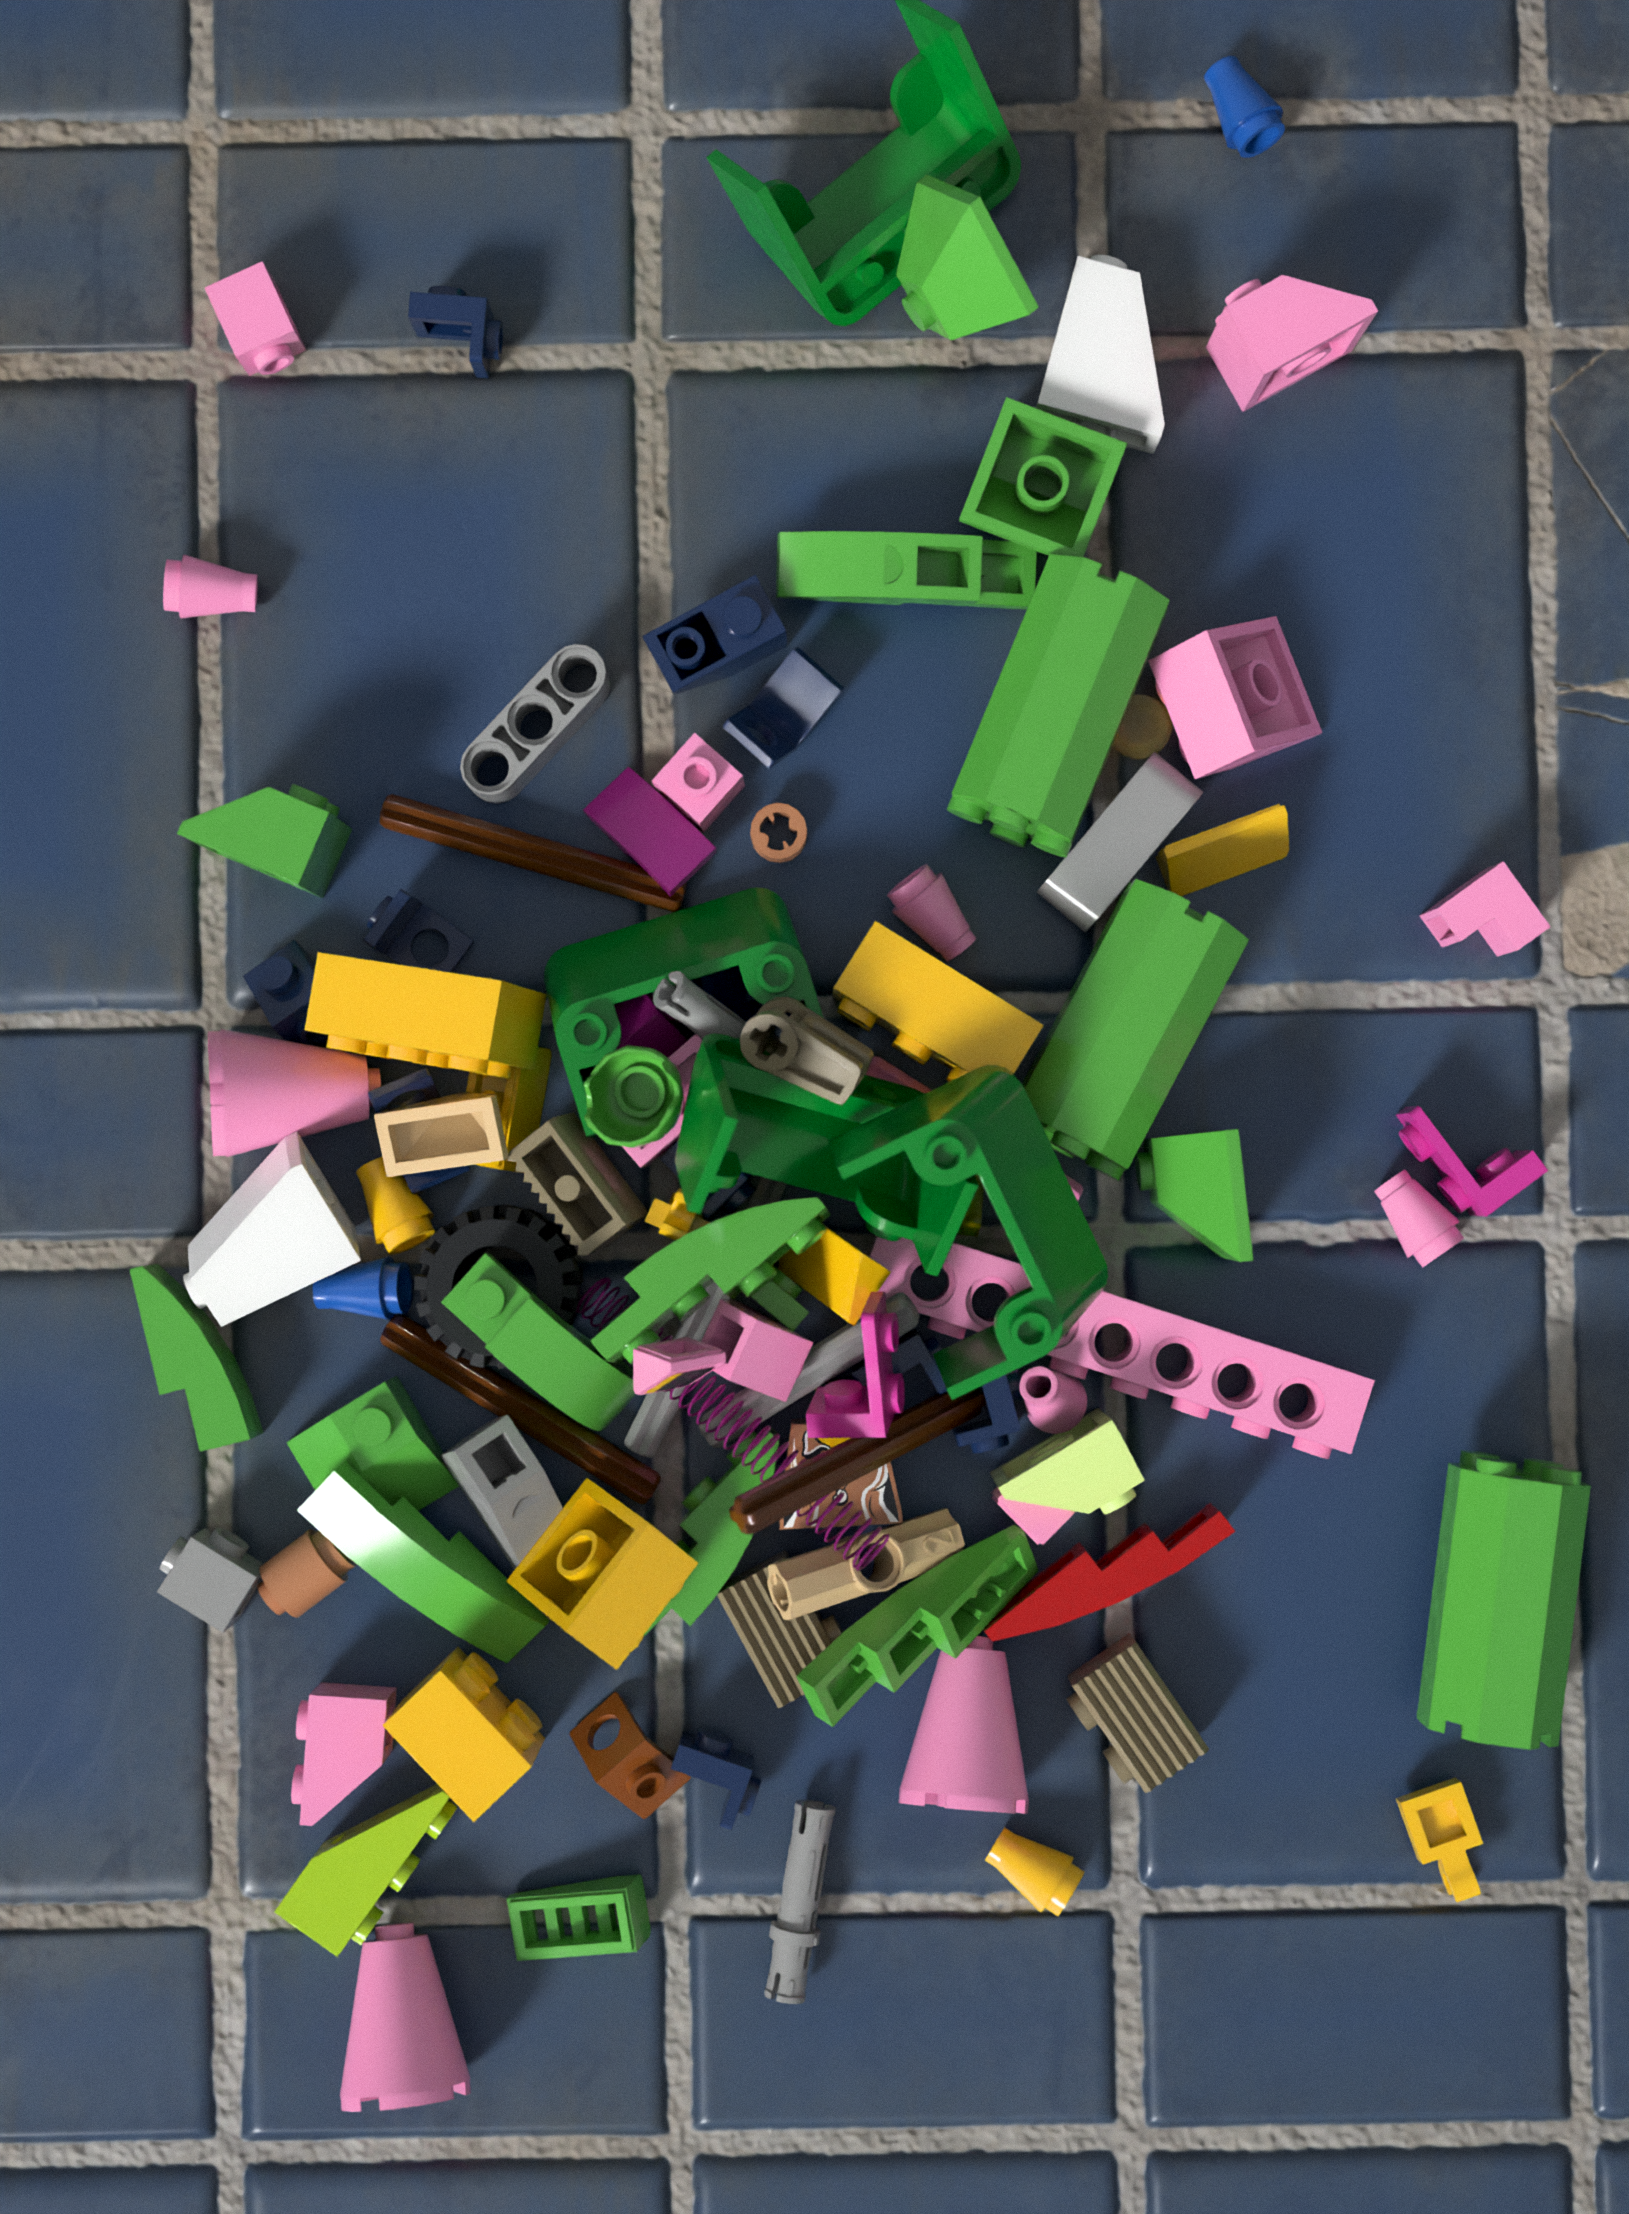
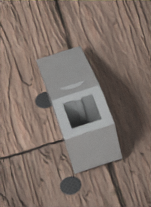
M507 1414L490 1420L439 1456L515 1570L563 1507L543 1467Z

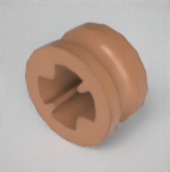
M773 803L766 805L756 813L751 822L750 835L753 847L762 858L769 862L784 863L793 860L801 854L806 845L807 827L804 817L796 808L788 804ZM777 816L789 819V830L797 834V838L791 846L786 841H783L784 849L782 850L771 849L769 847V836L761 832L766 821L769 820L772 825H775L774 817Z

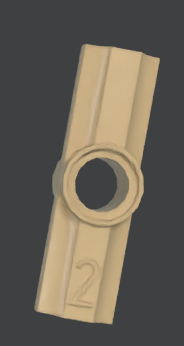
M941 1508L905 1520L903 1523L883 1527L877 1536L865 1547L869 1550L883 1535L890 1534L889 1540L874 1558L873 1573L868 1580L862 1575L861 1571H856V1568L852 1567L855 1556L847 1560L843 1559L845 1548L835 1551L834 1544L768 1565L769 1577L767 1585L772 1602L780 1611L783 1620H791L868 1593L888 1591L900 1582L921 1576L949 1557L962 1551L965 1543L959 1523L952 1518L948 1508ZM874 1531L859 1535L848 1549L846 1557L859 1549ZM846 1536L839 1540L836 1548L844 1545L853 1536ZM883 1539V1540L871 1551V1554L884 1542L885 1539Z

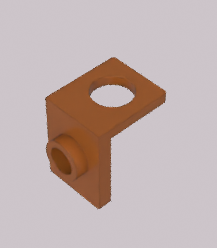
M617 1692L610 1695L569 1733L595 1782L642 1819H646L691 1778L689 1775L671 1769L673 1758L645 1736L625 1700ZM610 1719H618L620 1730L615 1741L605 1749L595 1750L593 1739L598 1728Z

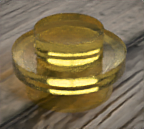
M1134 695L1113 743L1114 748L1122 755L1132 759H1146L1154 751L1159 753L1169 741L1172 731V721L1166 707L1153 697Z

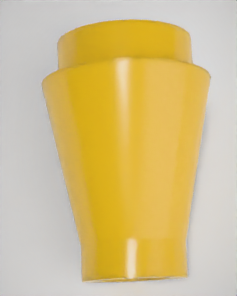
M383 1157L364 1164L356 1171V1175L362 1185L375 1241L377 1244H384L389 1255H396L410 1250L435 1234V1230L430 1222L434 1217L433 1212L417 1193H411L403 1175L386 1176Z
M1006 1827L1003 1828L985 1858V1861L994 1866L1040 1913L1046 1908L1056 1916L1060 1915L1085 1872L1072 1864L1073 1856L1019 1836Z

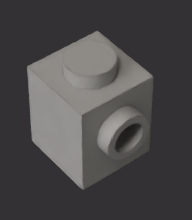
M204 1528L191 1536L189 1540L181 1536L173 1544L159 1568L167 1576L157 1593L223 1633L238 1621L256 1592L257 1585L262 1582L259 1567L264 1563L246 1553L249 1546L237 1535L222 1528H215L213 1532Z

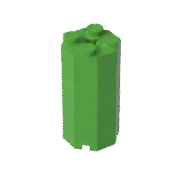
M1050 554L953 788L947 811L973 823L982 824L983 820L992 823L989 834L1008 844L1024 848L1028 838L1032 839L1031 844L1037 848L1060 857H1067L1159 634L1170 600L1139 578L1119 571L1116 580L1098 574L1102 564L1091 559Z
M1138 879L1133 880L1132 883L1129 882L1124 889L1022 1082L1053 1150L1071 1159L1074 1156L1082 1160L1086 1159V1165L1117 1181L1120 1180L1124 1170L1129 1169L1249 941L1246 936L1219 916L1209 911L1203 916L1189 908L1191 901L1174 892Z
M1461 1450L1459 1463H1448L1417 1710V1719L1429 1730L1445 1734L1446 1721L1461 1725V1739L1476 1743L1527 1750L1540 1749L1541 1741L1548 1747L1559 1746L1591 1485L1581 1482V1471L1563 1468L1564 1464L1529 1458H1524L1523 1469H1517V1463L1500 1460L1498 1455L1469 1450Z

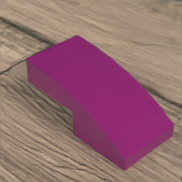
M627 767L583 809V812L627 857L630 855L670 897L716 854V847L671 803L630 767Z

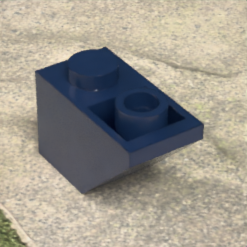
M756 574L642 636L673 695L731 677L787 647V631Z

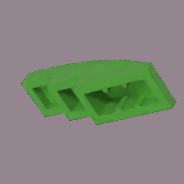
M347 1461L334 1470L297 1510L348 1558L400 1599L452 1634L506 1664L550 1621L527 1598L506 1582L507 1578L460 1531L448 1541L404 1496L391 1506Z
M1012 1525L954 1554L898 1589L847 1628L796 1676L814 1715L831 1727H834L875 1682L895 1693L937 1648L956 1659L1039 1571L1024 1530L1016 1525Z

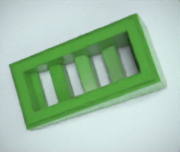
M641 1874L614 1876L510 1894L506 1898L517 1961L637 1952L651 1934ZM614 1903L616 1904L619 1927H617ZM589 1905H595L599 1930L591 1931L587 1907ZM568 1907L572 1928V1934L565 1935L561 1908ZM543 1909L548 1938L539 1940L534 1910Z

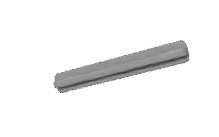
M897 1293L886 1300L887 1313L897 1314L899 1337L917 1326L920 1317L919 1313L906 1294ZM861 1317L855 1326L849 1323L811 1347L804 1362L802 1372L796 1379L786 1402L746 1387L735 1394L728 1406L710 1421L708 1430L716 1428L728 1411L737 1402L743 1400L744 1404L738 1413L721 1427L718 1432V1439L724 1437L743 1413L748 1409H753L748 1420L728 1438L726 1443L728 1444L742 1435L756 1418L762 1417L761 1422L765 1421L865 1359ZM715 1408L703 1414L700 1422L707 1420ZM706 1424L698 1425L701 1434L706 1438L710 1446L713 1448L724 1446V1440L715 1441V1432H706Z

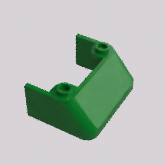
M895 0L919 50V53L898 71L891 86L890 102L900 126L809 202H806L802 193L789 182L774 179L763 183L717 149L706 157L751 236L812 308L834 325L847 326L857 322L902 285L896 273L917 181L925 175H929L975 194L981 198L989 212L1012 192L1020 176L1021 159L960 23L920 0Z
M766 888L746 889L562 947L549 958L544 971V982L555 1037L586 1137H598L587 1126L584 1116L587 1114L586 1092L584 1088V1082L589 1077L587 1068L596 1066L605 1054L617 1050L622 1038L621 1025L614 1004L655 992L663 978L673 986L676 985L669 979L671 972H682L686 975L687 979L693 980L739 965L745 987L750 996L758 1003L764 1005L775 997H789L799 1002L803 1001L805 1007L824 1018L788 908L778 894Z
M716 1033L707 1034L703 1037L693 1064L675 1156V1165L687 1211L700 1214L709 1193L718 1192L720 1188L734 1187L739 1180L741 1172L855 1202L859 1214L866 1221V1228L871 1233L889 1241H899L901 1238L912 1240L925 1273L938 1276L979 1185L974 1175L949 1186L931 1184L917 1174L905 1150L843 1180L837 1169L828 1140L925 1093L904 1085L865 1075L843 1105L835 1104L769 1072L755 1068L746 1060L742 1053L739 1038ZM766 1050L763 1052L764 1055L770 1054Z
M996 1065L979 1067L828 1140L837 1169L843 1180L904 1150L917 1174L925 1181L934 1185H953L978 1173L1027 1275L1031 1287L1012 1295L1000 1305L994 1318V1325L933 1354L945 1387L952 1400L1051 1352L1105 1288L1108 1279L1107 1263L1023 1085L1010 1070Z

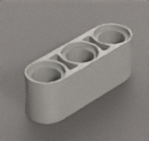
M580 644L565 646L559 650L467 747L461 758L460 770L463 780L477 797L487 803L494 804L509 802L516 797L601 707L609 695L611 682L605 663L597 651L589 646ZM582 664L596 670V681L587 691L575 693L564 688V677L572 667ZM537 710L546 711L551 714L553 723L547 735L536 740L527 739L521 735V722L526 715ZM494 756L503 757L508 760V775L500 784L489 787L483 786L478 782V768L484 760Z
M1154 751L1070 851L1068 856L1064 858L1039 888L1037 893L1086 933L1203 794V791Z

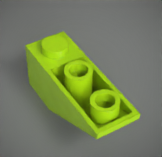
M435 1784L323 1842L274 1913L336 1957L340 1955L350 1939L362 1945L384 1913L375 1906L377 1900L387 1886L396 1892L401 1890L421 1860L411 1853L425 1833L436 1839L458 1806L449 1801L450 1797L438 1784Z

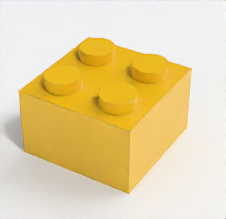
M586 1478L506 1582L564 1631L617 1670L630 1652L641 1643L644 1634L669 1601L680 1592L685 1580L698 1565V1562L649 1522L593 1481Z
M457 1647L402 1699L382 1726L464 1813L475 1822L532 1767L545 1737L539 1732L543 1725L534 1711L520 1699H515L511 1703L494 1685L499 1679L493 1668L477 1653L472 1652L467 1656Z

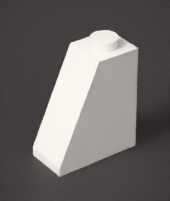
M1093 255L1090 259L1078 256L1036 408L1128 443L1126 447L1154 454L1162 437L1165 422L1140 272L1127 269V265L1123 261L1112 256Z
M297 1131L284 1137L188 1244L189 1272L183 1275V1280L194 1304L199 1309L208 1306L222 1327L361 1261L355 1226Z

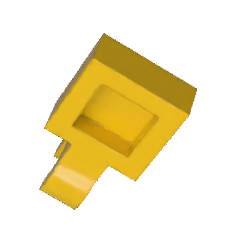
M678 1188L676 1193H672L668 1203L654 1198L644 1221L659 1228V1234L675 1241L710 1223L704 1220L701 1214L687 1211L683 1192L680 1188Z
M1455 1777L1397 1797L1396 1801L1417 1860L1422 1865L1438 1860L1439 1871L1446 1891L1449 1895L1453 1894L1456 1902L1480 1895V1888L1465 1850L1483 1844L1461 1781Z

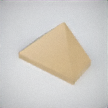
M460 1092L374 1114L387 1177L503 1161L509 1158L496 1094Z

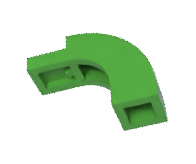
M485 1253L441 1301L445 1307L486 1343L485 1348L509 1370L558 1409L590 1429L596 1431L605 1430L636 1395L633 1390V1370L624 1361H621L618 1365L606 1361L591 1343V1339L577 1331L552 1311L489 1253Z

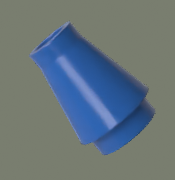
M1227 56L1214 63L1205 73L1204 81L1210 89L1228 148L1237 149L1243 158L1261 154L1273 146L1285 131V125L1281 120L1283 116L1282 107L1242 67L1236 56Z
M390 1256L346 1267L313 1283V1299L318 1309H334L391 1320L398 1313H407L412 1303L413 1281L410 1268L406 1262H395Z

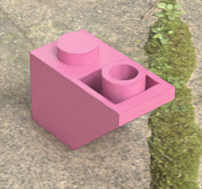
M734 1299L720 1300L701 1341L726 1352V1362L714 1369L715 1373L731 1382L784 1402L787 1401L796 1379L801 1374L804 1362L813 1345L812 1341Z
M321 1682L309 1694V1701L301 1700L297 1713L296 1737L298 1740H306L304 1765L297 1764L295 1767L291 1789L292 1804H301L300 1825L313 1826L380 1768L391 1754L393 1736L382 1725L395 1710L397 1687Z

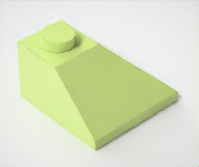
M1099 1408L1083 1416L1082 1420L1071 1430L1051 1435L990 1472L1006 1500L1088 1514L1098 1508L1101 1509L1103 1514H1108L1123 1507L1136 1497L1137 1494L1133 1487L1145 1481L1113 1420Z

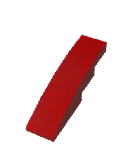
M1209 1503L1163 1541H1160L1152 1529L1144 1522L1097 1561H1094L1082 1544L1078 1542L1029 1581L984 1628V1632L992 1642L1059 1626L1119 1603L1180 1571L1236 1531L1222 1513Z

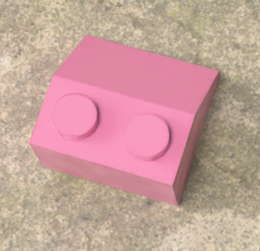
M1281 275L1265 285H1262L1259 279H1254L1240 286L1226 297L1225 302L1227 306H1225L1222 314L1215 320L1217 325L1207 343L1206 349L1242 412L1352 352L1377 314L1378 309L1371 299Z
M1277 616L1206 630L1148 660L1156 680L1157 694L1167 707L1179 738L1180 752L1184 760L1189 764L1194 779L1231 770L1322 733Z

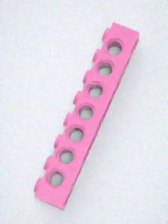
M875 1235L869 1257L891 1272L879 1289V1291H885L886 1300L897 1293L906 1294L915 1305L918 1313L930 1316L928 1329L962 1340L967 1329L980 1332L994 1325V1318H981L975 1314L972 1308V1297L977 1288L986 1283L999 1284L1004 1289L1008 1299L1012 1295L1031 1287L1020 1263L953 1242L942 1266L946 1274L945 1289L935 1298L923 1299L913 1293L910 1284L912 1273L918 1266L922 1265L912 1240L901 1238L899 1241H889ZM1106 1291L1101 1292L1055 1348L1046 1354L1052 1356L1049 1368L1085 1380L1088 1369H1092L1113 1376L1109 1387L1114 1390L1146 1400L1149 1389H1153L1174 1396L1170 1407L1175 1410L1207 1420L1210 1409H1214L1234 1416L1231 1427L1236 1430L1268 1440L1272 1428L1295 1436L1293 1448L1328 1460L1332 1448L1348 1454L1352 1453L1375 1380ZM1110 1323H1118L1126 1331V1347L1116 1357L1103 1358L1096 1351L1095 1336L1103 1326ZM1179 1343L1187 1353V1365L1183 1372L1176 1377H1162L1156 1367L1157 1355L1164 1346ZM1230 1364H1241L1248 1376L1246 1388L1235 1397H1223L1217 1384L1220 1372ZM1300 1383L1305 1387L1308 1394L1307 1406L1301 1414L1295 1417H1285L1279 1407L1280 1395L1289 1385Z

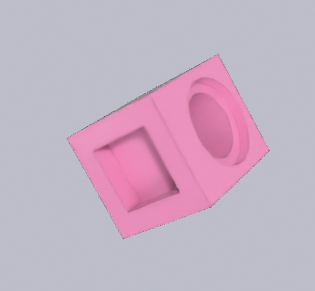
M263 261L204 287L236 358L249 376L258 372L262 375L277 373L290 366L294 362L295 355L306 351L277 284Z
M696 733L687 740L652 780L655 790L702 833L707 830L745 787L743 775Z

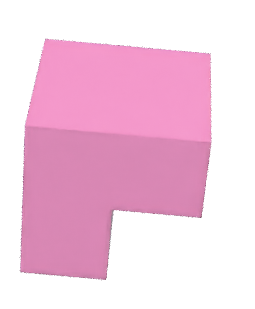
M1504 861L1482 870L1420 915V918L1442 948L1460 942L1478 930L1497 957L1518 951L1551 927Z

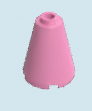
M221 1029V1031H208L213 1156L230 1157L279 1144L284 1137L296 1131L300 1137H305L369 1119V1107L373 1105L367 1093L381 1087L380 1068H368L365 1055Z
M977 1636L956 1659L942 1650L940 1651L900 1785L898 1803L919 1806L931 1804L950 1809L1028 1814L1029 1798L1006 1652L993 1650V1642L989 1637Z
M414 1922L375 1927L376 1939L364 1941L362 1944L340 2090L341 2111L361 2112V2102L379 2099L380 2110H392L454 2099V2092L463 2095L471 2094V2077L428 1934H414Z

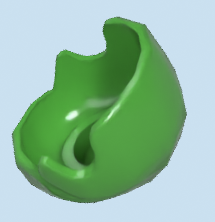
M627 1045L605 1054L592 1071L591 1076L584 1082L587 1114L584 1116L585 1122L607 1144L637 1148L659 1141L676 1126L683 1110L684 1091L678 1068L671 1062L670 1058L654 1048Z

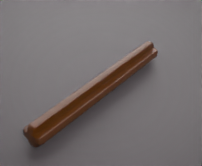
M387 795L380 811L379 823L385 829L670 912L679 911L685 897L686 883L670 897L639 865L398 795Z
M403 1314L394 1315L387 1323L380 1337L382 1345L498 1417L508 1414L516 1428L635 1502L646 1504L651 1499L661 1481V1476L658 1472L487 1366L481 1368L470 1365L471 1360L464 1357L454 1358L445 1352L448 1347L440 1339L434 1341L426 1331L427 1329Z
M976 1388L953 1400L948 1391L942 1395L937 1393L895 1415L886 1438H850L740 1494L734 1499V1505L729 1509L731 1520L737 1523L740 1531L744 1534H754L980 1415L981 1407L986 1405L984 1392Z

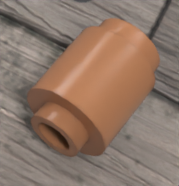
M309 1529L259 1567L263 1581L257 1585V1589L264 1602L274 1613L282 1615L286 1611L291 1616L299 1618L348 1580L347 1572L357 1566V1564L339 1550L319 1530L316 1532Z

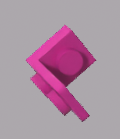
M1408 1106L1396 1114L1404 1126L1398 1132L1401 1140L1420 1162L1429 1159L1443 1178L1437 1183L1439 1191L1451 1207L1460 1214L1467 1210L1470 1216L1487 1217L1548 1171L1533 1150H1516L1511 1154L1506 1147L1497 1151L1476 1167L1475 1170L1480 1177L1475 1180L1421 1107Z
M885 1291L871 1292L861 1313L867 1386H862L860 1382L855 1380H838L818 1387L805 1414L808 1438H886L895 1413L903 1412L905 1403L904 1379L901 1373L893 1374L891 1353H896L898 1350L899 1323L896 1313H887Z

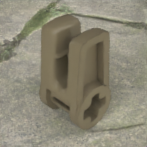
M775 997L766 1002L757 1014L742 1028L740 1036L741 1051L746 1060L755 1068L769 1072L839 1105H843L854 1089L860 1084L868 1072L874 1053L869 1047L811 1011L798 1000L789 997ZM786 1012L790 1013V1014H791L790 1017H788L787 1015H785V1013H786ZM772 1025L778 1026L782 1030L780 1035L781 1042L772 1038L774 1033ZM766 1050L770 1054L764 1055L763 1052Z

